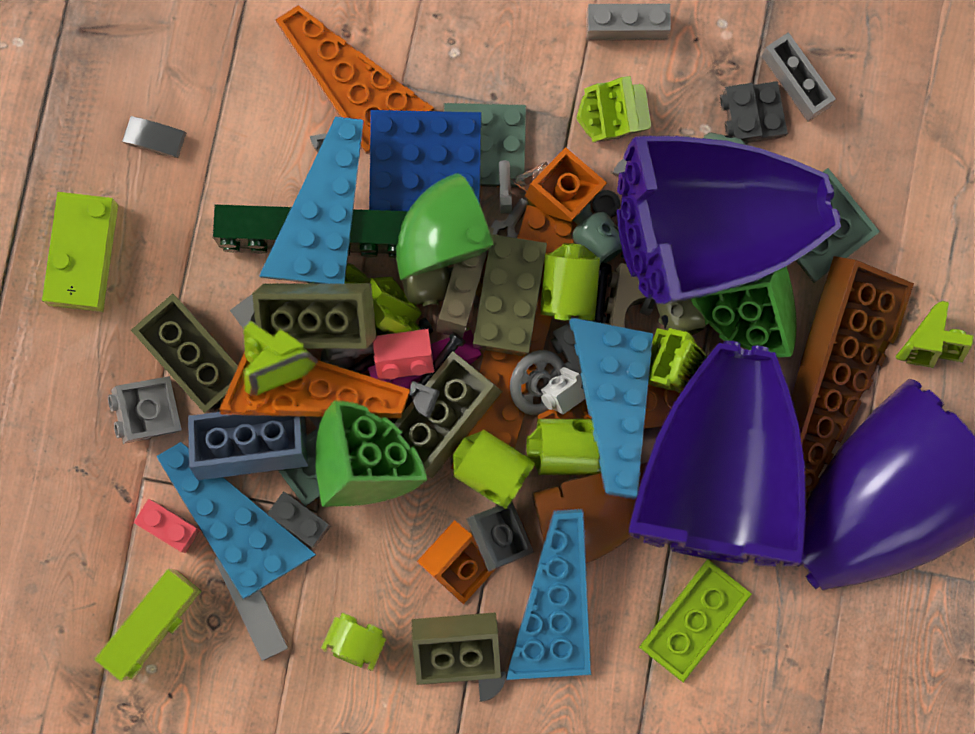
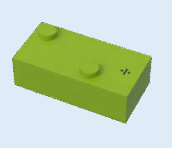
M57 192L42 301L48 306L98 312L104 311L118 204L113 198Z
M167 569L94 660L118 680H132L141 670L142 664L168 632L173 634L183 622L180 619L181 616L202 591L177 570Z

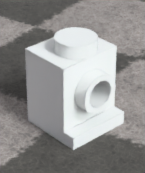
M565 367L560 369V376L552 378L549 384L540 389L544 394L541 396L543 404L549 410L553 409L563 415L586 399L584 390L581 388L582 379L580 374Z

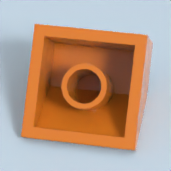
M565 147L530 183L525 197L544 214L572 222L606 186L607 182Z
M456 520L448 526L417 560L426 571L463 605L496 570L488 571L474 536Z

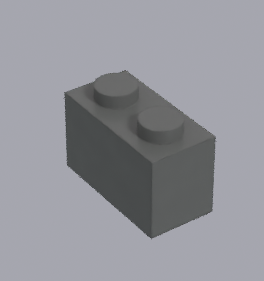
M284 491L267 513V515L314 549L331 527V525Z

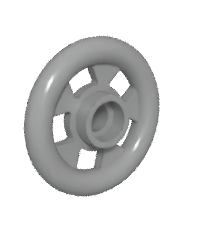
M538 350L526 355L517 364L511 376L510 394L519 410L529 415H539L549 410L542 400L540 404H533V397L544 395L540 389L549 384L552 378L561 375L560 369L565 367L558 355L551 351ZM547 363L554 367L550 374L544 370ZM535 364L536 369L528 375L527 369ZM526 383L528 392L522 395L521 385Z

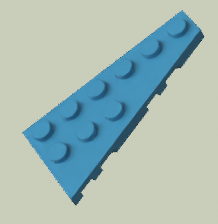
M572 318L569 322L571 331L573 330L575 351L576 355L579 356L581 365V379L589 416L592 417L594 426V440L597 442L600 454L599 463L605 492L609 495L634 499L637 497L653 333Z
M180 442L156 456L243 600L316 556L314 552L267 515L266 512L225 478L197 480L189 468V448Z
M582 509L553 512L506 674V680L591 675Z

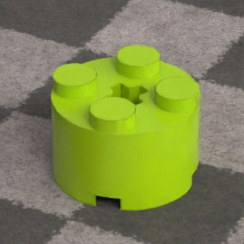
M341 613L340 618L334 617L321 650L327 652L329 647L332 649V656L362 668L364 663L369 664L368 670L373 671L386 642V638L383 637V630L370 624L366 628L357 625V619L345 613Z

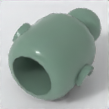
M588 204L573 219L577 227L574 229L572 237L575 244L585 245L592 253L600 257L601 265V263H607L621 253L622 247L618 226L615 225L606 212L593 214L591 206Z

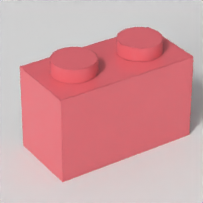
M428 329L379 335L373 341L375 366L379 380L434 373Z
M151 499L147 500L133 522L182 553L188 551L200 532L198 527Z

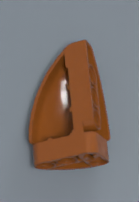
M648 462L640 464L637 495ZM602 473L562 483L560 485L562 498L558 486L532 493L544 543L554 511L583 510L585 564L610 553L631 537L629 529L637 497L631 499L606 494Z

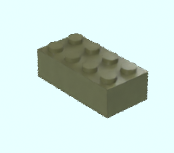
M491 234L493 245L489 248L473 347L475 349L525 357L530 352L547 243Z
M262 284L252 293L255 324L273 337L281 329L303 344V348L367 349L376 339L371 284Z
M171 294L132 328L131 331L205 414L213 413L222 405L238 365L174 294Z
M453 351L425 385L440 392L430 418L421 414L412 401L402 413L401 418H398L394 423L402 431L400 435L409 447L415 448L426 475L431 478L435 476L460 445L464 437L468 435L502 393L501 389Z

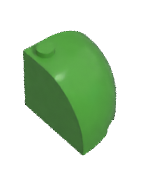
M455 173L433 184L417 198L407 212L401 225L397 244V266L401 280L480 256L493 245L479 202L471 186L461 174Z
M787 266L754 282L691 299L693 305L702 313L705 324L709 323L724 341L739 342L741 347L751 350L752 346L755 345L764 346L769 349V352H775L779 358L792 356L796 342L797 324L794 294Z
M334 401L323 415L316 442V475L322 507L359 506L383 502L407 494L422 485L427 480L423 464L415 448H410L400 435L402 431L387 418L383 417L381 419L368 412L369 408L346 401Z

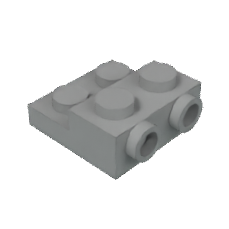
M170 376L118 385L111 390L112 394L108 395L109 408L111 411H116L118 419L117 422H114L115 435L117 438H122L123 444L147 440L155 436L176 433L182 430Z

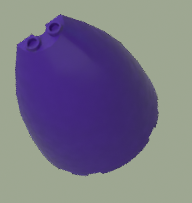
M635 136L623 158L627 163L625 172H619L617 186L618 194L622 195L621 209H617L621 247L631 277L637 276L639 280V290L646 298L655 299L656 303H672L703 297L759 280L788 266L841 228L840 213L831 206L830 200L834 197V188L830 184L828 174L779 154L726 140L682 136Z
M736 341L718 343L694 373L674 403L656 438L639 487L629 535L634 539H640V536H643V543L654 547L663 548L667 544L670 545L672 552L736 564L748 563L750 559L754 560L755 565L776 567V564H780V561H784L783 565L787 567L799 565L802 561L805 527V465L799 425L787 383L776 353L769 352L767 347L755 345L752 346L751 350L740 348L741 344Z
M908 379L898 387L845 441L820 476V480L808 498V503L805 507L801 564L796 566L803 565L809 574L805 577L815 589L820 587L821 590L856 585L897 575L934 561L975 538V436L954 412L951 413L948 410L945 412L942 409L944 406L942 400L931 390H920L922 385L916 380Z

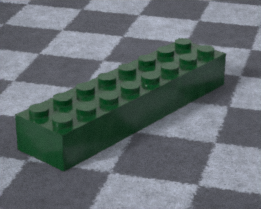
M214 204L213 239L225 252L236 253L240 252V248L251 249L252 253H267V249L273 248L292 207ZM353 209L348 256H350V252L361 253L362 257L372 258L378 257V253L389 254L390 258H397V244L401 225L408 211Z

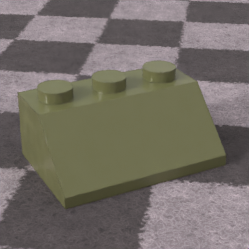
M496 612L412 619V644L417 685L501 678Z

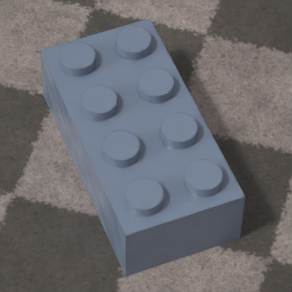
M220 412L188 416L189 468L197 480L308 466L306 416L220 415Z

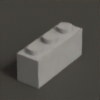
M588 4L586 12L587 40H668L671 31L670 4Z
M789 32L765 48L762 58L808 122L831 107L836 98Z

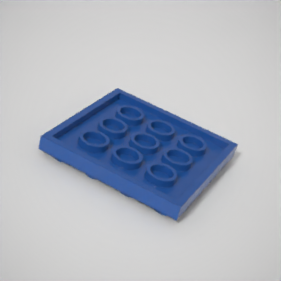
M371 110L369 210L409 211L410 207L426 189L441 179L455 173L461 174L467 180L480 205L482 112Z

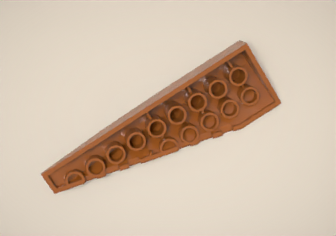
M837 256L833 257L791 398L799 425L805 465V507L808 503L807 497L810 491L815 489L820 480L818 478L825 464L829 465L834 456L831 452L836 442L841 443L862 404L860 398L866 389H870L874 381L871 377L878 365L882 366L887 356L884 353L889 343L894 344L898 336L914 283L858 260Z

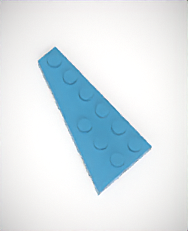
M334 118L259 275L260 278L312 284H345L364 125L362 119Z

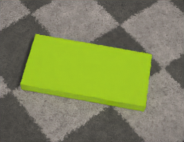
M707 559L643 640L639 648L684 683L752 593Z

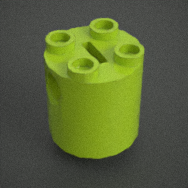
M563 243L555 251L545 253L540 314L554 316V319L571 320V316H578V319L595 320L600 257H597L585 245Z
M538 419L536 430L527 436L526 451L527 457L535 462L534 466L539 475H595L601 473L597 442L594 440L592 419Z
M483 429L481 432L464 437L453 455V477L500 507L502 506L507 509L534 467L535 462Z

